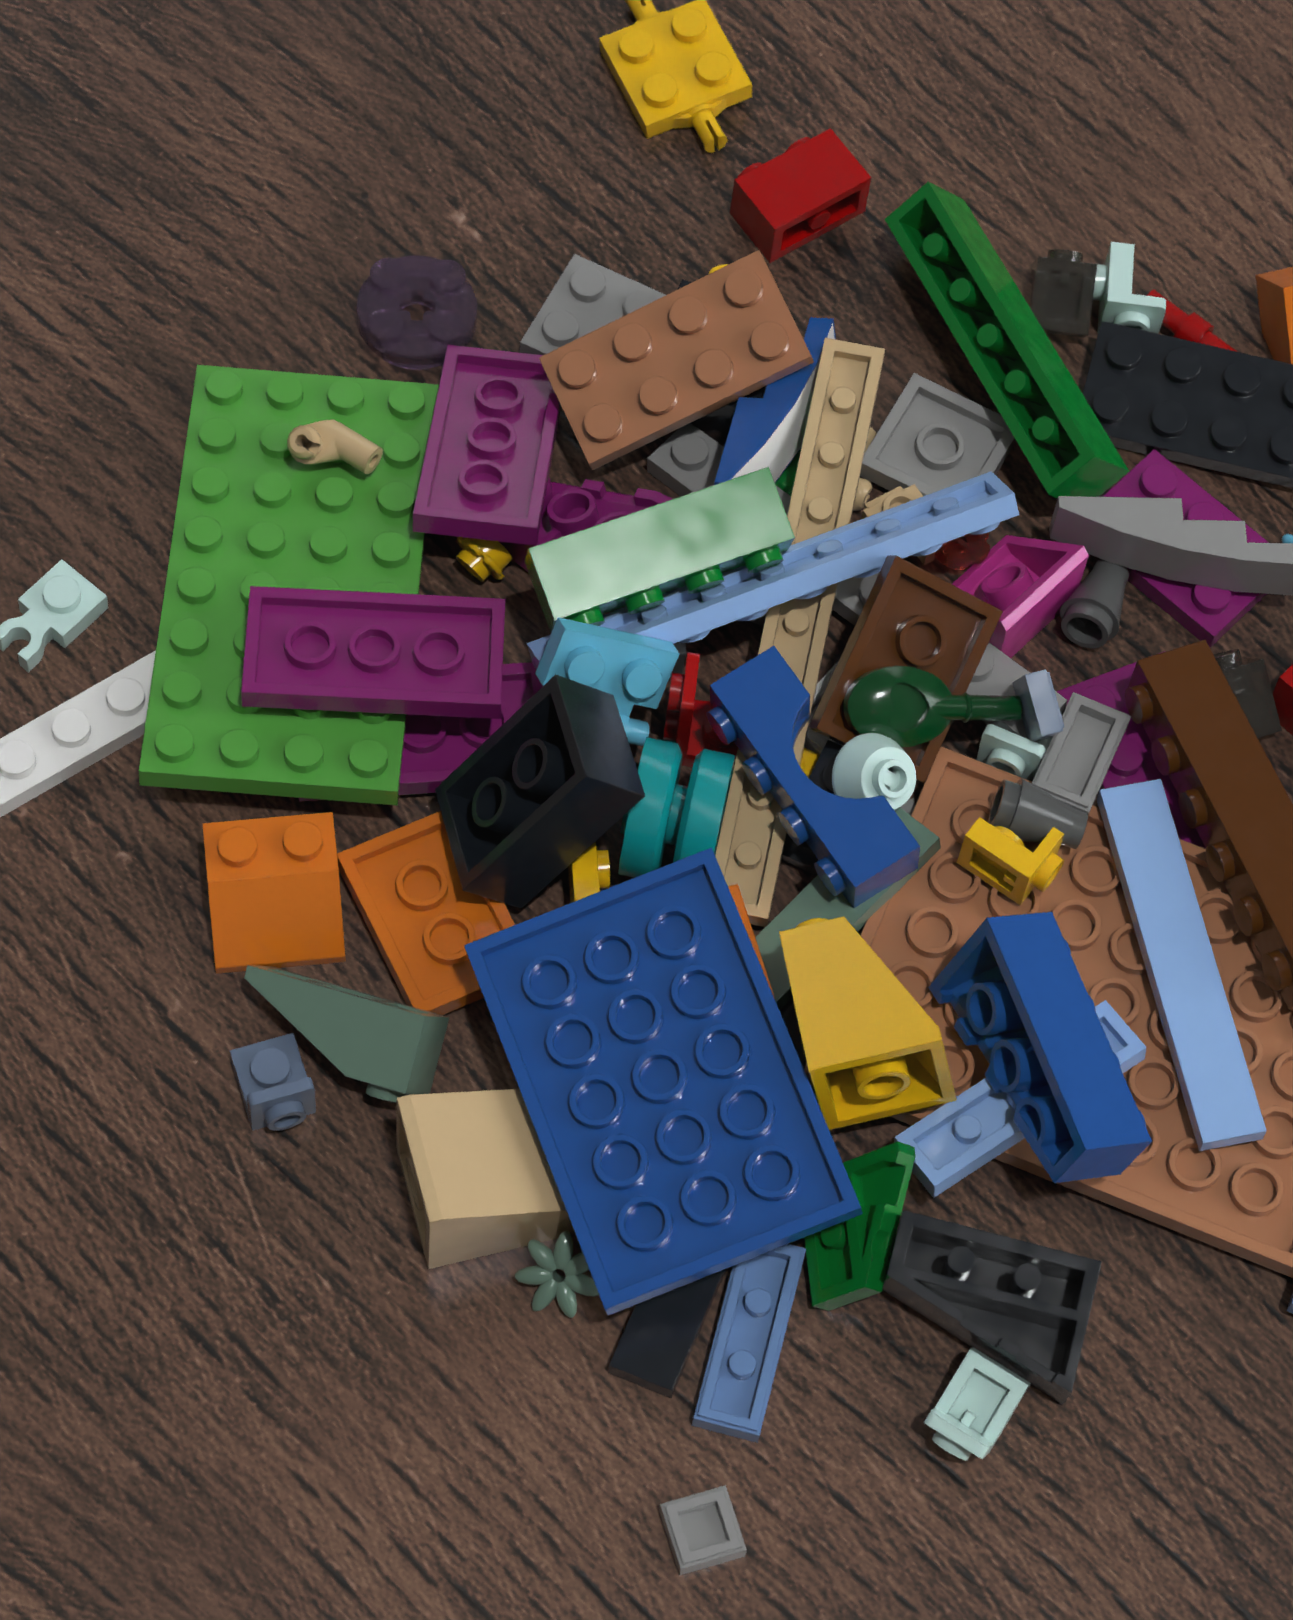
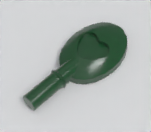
M894 665L867 671L855 679L846 692L843 701V712L848 725L856 734L878 733L893 739L901 747H912L931 741L940 735L951 720H961L964 723L969 720L1019 721L1022 715V701L1019 696L969 695L966 692L962 695H952L944 682L934 674L915 667Z

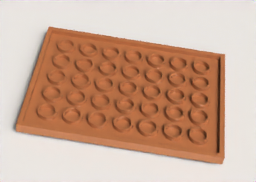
M941 747L911 815L940 838L941 848L891 899L866 921L860 936L940 1028L956 1097L986 1078L984 1074L989 1063L977 1045L966 1046L954 1028L959 1016L950 1003L939 1004L928 987L986 918L1052 912L1063 938L1070 947L1072 959L1094 1005L1097 1006L1106 1000L1147 1047L1145 1059L1123 1073L1137 1108L1145 1119L1146 1128L1152 1140L1144 1151L1120 1175L1056 1184L1293 1278V1010H1289L1280 991H1275L1269 986L1262 969V956L1252 936H1246L1240 930L1234 915V902L1224 882H1218L1209 870L1206 860V849L1179 839L1267 1132L1261 1140L1199 1151L1099 807L1092 806L1088 815L1086 829L1078 848L1073 849L1064 845L1060 846L1057 855L1064 859V864L1050 886L1044 892L1034 887L1023 903L1019 905L959 865L957 860L964 836L976 820L981 817L988 822L991 806L1001 782L1005 779L1017 783L1021 777ZM1023 841L1025 848L1031 852H1034L1040 844ZM806 1063L804 1071L806 1073L810 1085L813 1086L808 1066ZM944 1104L889 1117L909 1125H914ZM1025 1138L994 1158L1053 1182Z

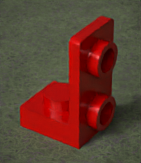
M687 652L685 673L672 672L663 740L676 741L675 743L679 744L683 754L682 766L693 767L695 757L703 749L735 755L736 760L738 747L734 741L725 745L709 723L707 712L711 710L710 701L695 700L700 654Z

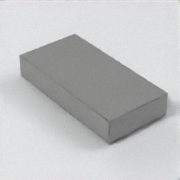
M1073 692L1062 715L1065 727L1062 732L1052 737L1031 784L1069 806L1087 812L1089 815L1128 727L1131 716Z

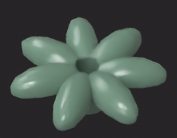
M564 1231L559 1235L555 1243L554 1252L538 1240L532 1239L528 1242V1250L539 1266L522 1268L515 1273V1278L519 1282L528 1285H540L532 1300V1309L534 1311H541L547 1307L556 1296L563 1313L567 1317L573 1318L577 1312L575 1292L585 1296L599 1295L594 1280L582 1274L589 1270L583 1252L572 1257L573 1238L569 1231ZM556 1269L563 1270L566 1276H560Z

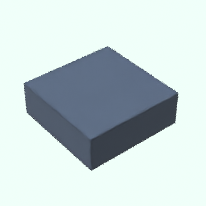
M1044 669L1025 674L1012 682L1015 695L1019 696L1022 701L1021 716L1029 740L1034 742L1044 740L1063 731L1065 726L1050 672Z

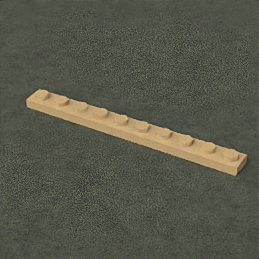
M830 338L824 339L787 514L795 536L791 545L845 526L851 522L884 361V348ZM838 583L828 586L822 594L803 600L793 599L771 607L765 618L758 655L775 646L810 694L809 720L798 735L793 748L799 766H801ZM738 748L715 857L727 886L738 884L750 923L766 927L770 917L787 832L778 816V812L782 808L770 792L761 795L754 788L742 766V762L747 759Z

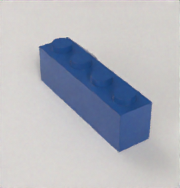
M1043 912L986 918L928 988L939 1004L950 1003L959 1016L954 1025L955 1030L966 1046L977 1045L989 1063L984 1075L996 1093H1008L1015 1103L1016 1109L1013 1120L1054 1183L1120 1175L1144 1151L1152 1140L1146 1128L1145 1119L1138 1110L1121 1071L1119 1059L1110 1046L1096 1014L1094 1002L1086 991L1072 959L1070 947L1063 938L1053 913Z

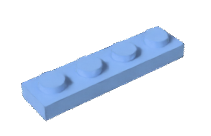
M1106 1000L1095 1006L1096 1014L1110 1046L1119 1059L1121 1071L1125 1073L1145 1059L1147 1047ZM984 1078L956 1097L957 1101L944 1104L894 1137V1143L899 1141L915 1148L916 1157L912 1172L933 1198L1025 1138L1013 1120L1016 1109L1015 1103L1008 1093H996L987 1078Z

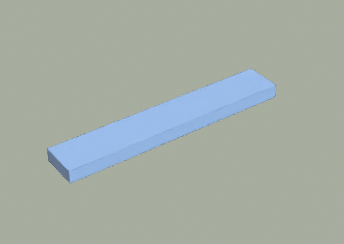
M1157 779L1101 789L1096 800L1199 1151L1261 1140L1267 1130L1162 780Z

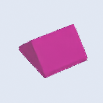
M1005 535L952 585L1003 611L989 643L1012 658L1060 613L1062 605L1081 583L1089 554L1083 545Z

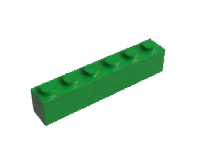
M928 181L884 220L1048 495L1056 498L1058 496L1099 497L1129 473V469L965 200Z

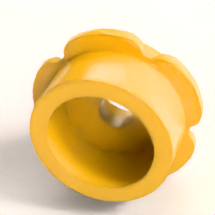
M457 537V544L462 551L456 556V559L470 574L481 582H484L489 575L497 580L504 578L502 570L510 563L513 557L499 541Z

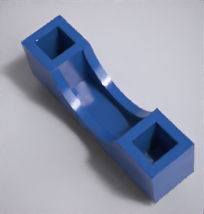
M772 646L710 685L711 710L707 712V718L714 732L725 745L734 741L747 759L742 762V766L748 779L761 795L767 792L772 794L782 808L778 812L782 826L794 843L800 845L806 842L819 860L814 863L816 872L833 896L843 893L848 902L855 908L918 869L920 845L883 795L863 799L837 796L821 789L802 771L793 748L798 735L809 720L810 694L775 646Z

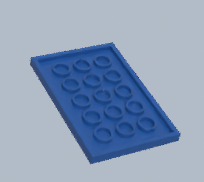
M712 847L464 945L608 1316L862 1214L861 1205Z

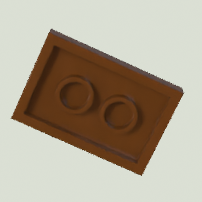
M887 555L808 728L843 746L849 740L858 736L846 721L843 712V701L849 686L855 679L867 671L879 667L896 665L924 670L942 680L952 695H962L968 689L1003 611L897 555ZM953 720L950 721L949 725L940 735L931 741L912 747H901L911 758L915 766L916 782H925Z

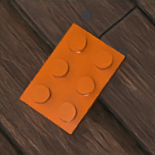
M441 811L337 853L339 871L407 1005L445 1015L484 998L464 945L512 927L515 923L504 903L462 890Z

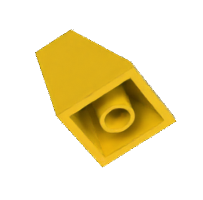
M844 916L830 920L825 918L809 919L797 925L796 928L779 931L809 1074L829 1130L957 1101L940 1028Z

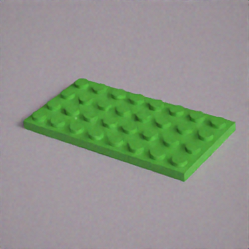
M197 365L139 765L140 785L398 806L407 714L242 707L241 689L250 586L419 594L425 533L413 532V511L439 384ZM324 420H335L383 449V454L379 464L370 474H364L343 460L307 465L298 462L292 457L287 447L289 433L299 425Z

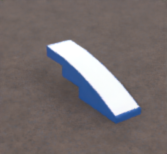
M810 317L804 341L814 363L767 385L763 398H738L714 481L715 485L769 467L773 480L776 483L802 448L824 339L836 340L834 318Z

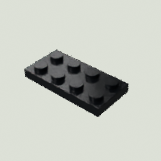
M1101 321L1083 395L1116 448L1147 455L1155 449L1168 460L1293 488V364Z

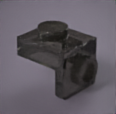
M1239 649L1213 654L1257 738L1282 731L1264 659L1241 657Z

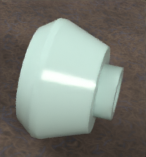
M865 733L849 740L841 748L833 764L832 787L834 794L837 796L863 799L883 795L894 811H896L910 799L915 789L916 770L911 758L897 742L878 733Z

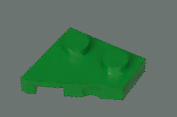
M897 1141L843 1162L861 1205L862 1214L804 1237L812 1306L831 1311L882 1292L916 1157L913 1146Z

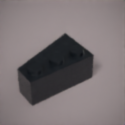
M903 1210L882 1290L970 1347H974L1031 1383V1386L1063 1405L1072 1393L1102 1261Z

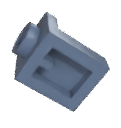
M294 1033L230 1050L231 1064L252 1131L264 1127L275 1131L288 1129L303 1122L306 1115L316 1113L314 1085L312 1079L307 1077Z

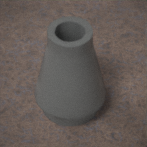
M1098 559L1095 562L1091 572L1060 609L1061 628L1064 635L1070 641L1085 648H1098L1117 635L1125 585L1129 578L1127 567L1102 559Z
M1022 778L1017 783L1004 779L994 797L988 823L994 827L1003 826L1008 828L1022 841L1041 843L1049 831L1055 827L1064 833L1061 845L1077 849L1086 829L1088 813L1069 806Z

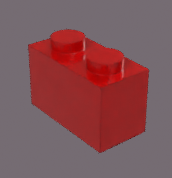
M830 128L813 138L804 137L797 140L785 153L764 164L760 162L754 163L744 169L734 179L730 214L755 246L760 249L768 262L771 263L864 213L872 177Z

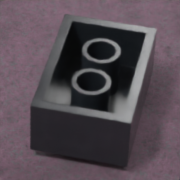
M556 674L435 788L462 890L521 909L645 797L614 695Z

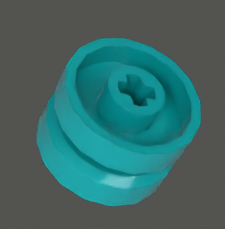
M646 737L638 767V774L645 797L623 816L620 834L624 835L619 863V875L635 878L660 868L666 844L676 846L673 862L711 847L716 855L735 755L703 749L695 757L688 786L678 785L683 759L679 744Z

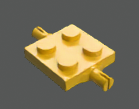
M625 0L636 22L631 26L600 37V52L646 139L671 129L694 127L706 152H715V145L718 150L722 149L727 144L728 139L715 117L725 108L752 98V83L707 1L695 0L669 11L657 12L651 0Z

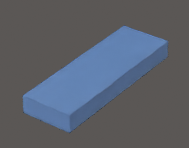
M786 1244L732 1267L692 1426L758 1443L806 1248Z

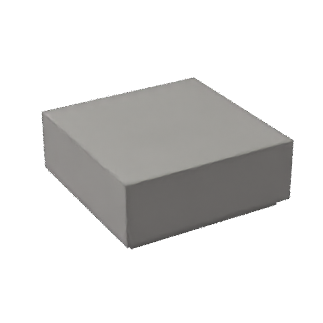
M726 1485L660 1504L659 1514L679 1576L745 1557L747 1549Z

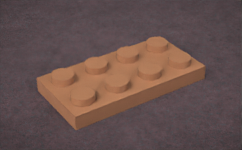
M760 249L539 357L592 470L738 400L739 397H744L814 363Z

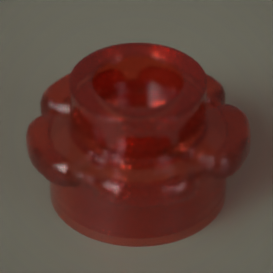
M989 532L980 535H964L967 542L959 537L943 543L942 547L936 551L935 556L943 565L954 570H964L973 564H980L988 557L990 552V545L987 543Z

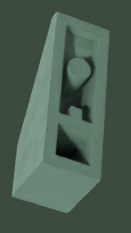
M247 965L244 978L346 1077L368 1083L365 1094L397 1103L398 1097L406 1096V1094H430L450 1017L280 968Z

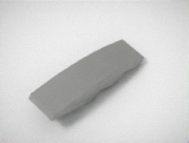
M1058 496L1049 526L1050 538L1053 540L1083 545L1088 554L1173 581L1236 592L1293 596V543H1247L1245 521L1183 520L1182 498Z

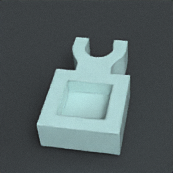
M61 559L18 599L19 610L23 615L8 619L0 625V650L4 651L13 641L18 639L28 641L29 644L18 653L20 666L29 673L41 661L44 649L52 639L66 648L109 608L107 595Z

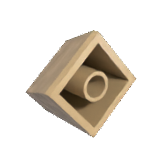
M520 1089L413 1094L397 1098L396 1148L428 1269L528 1246V1242L532 1239L540 1242L558 1239L559 1235L564 1231H569L571 1235L575 1234Z

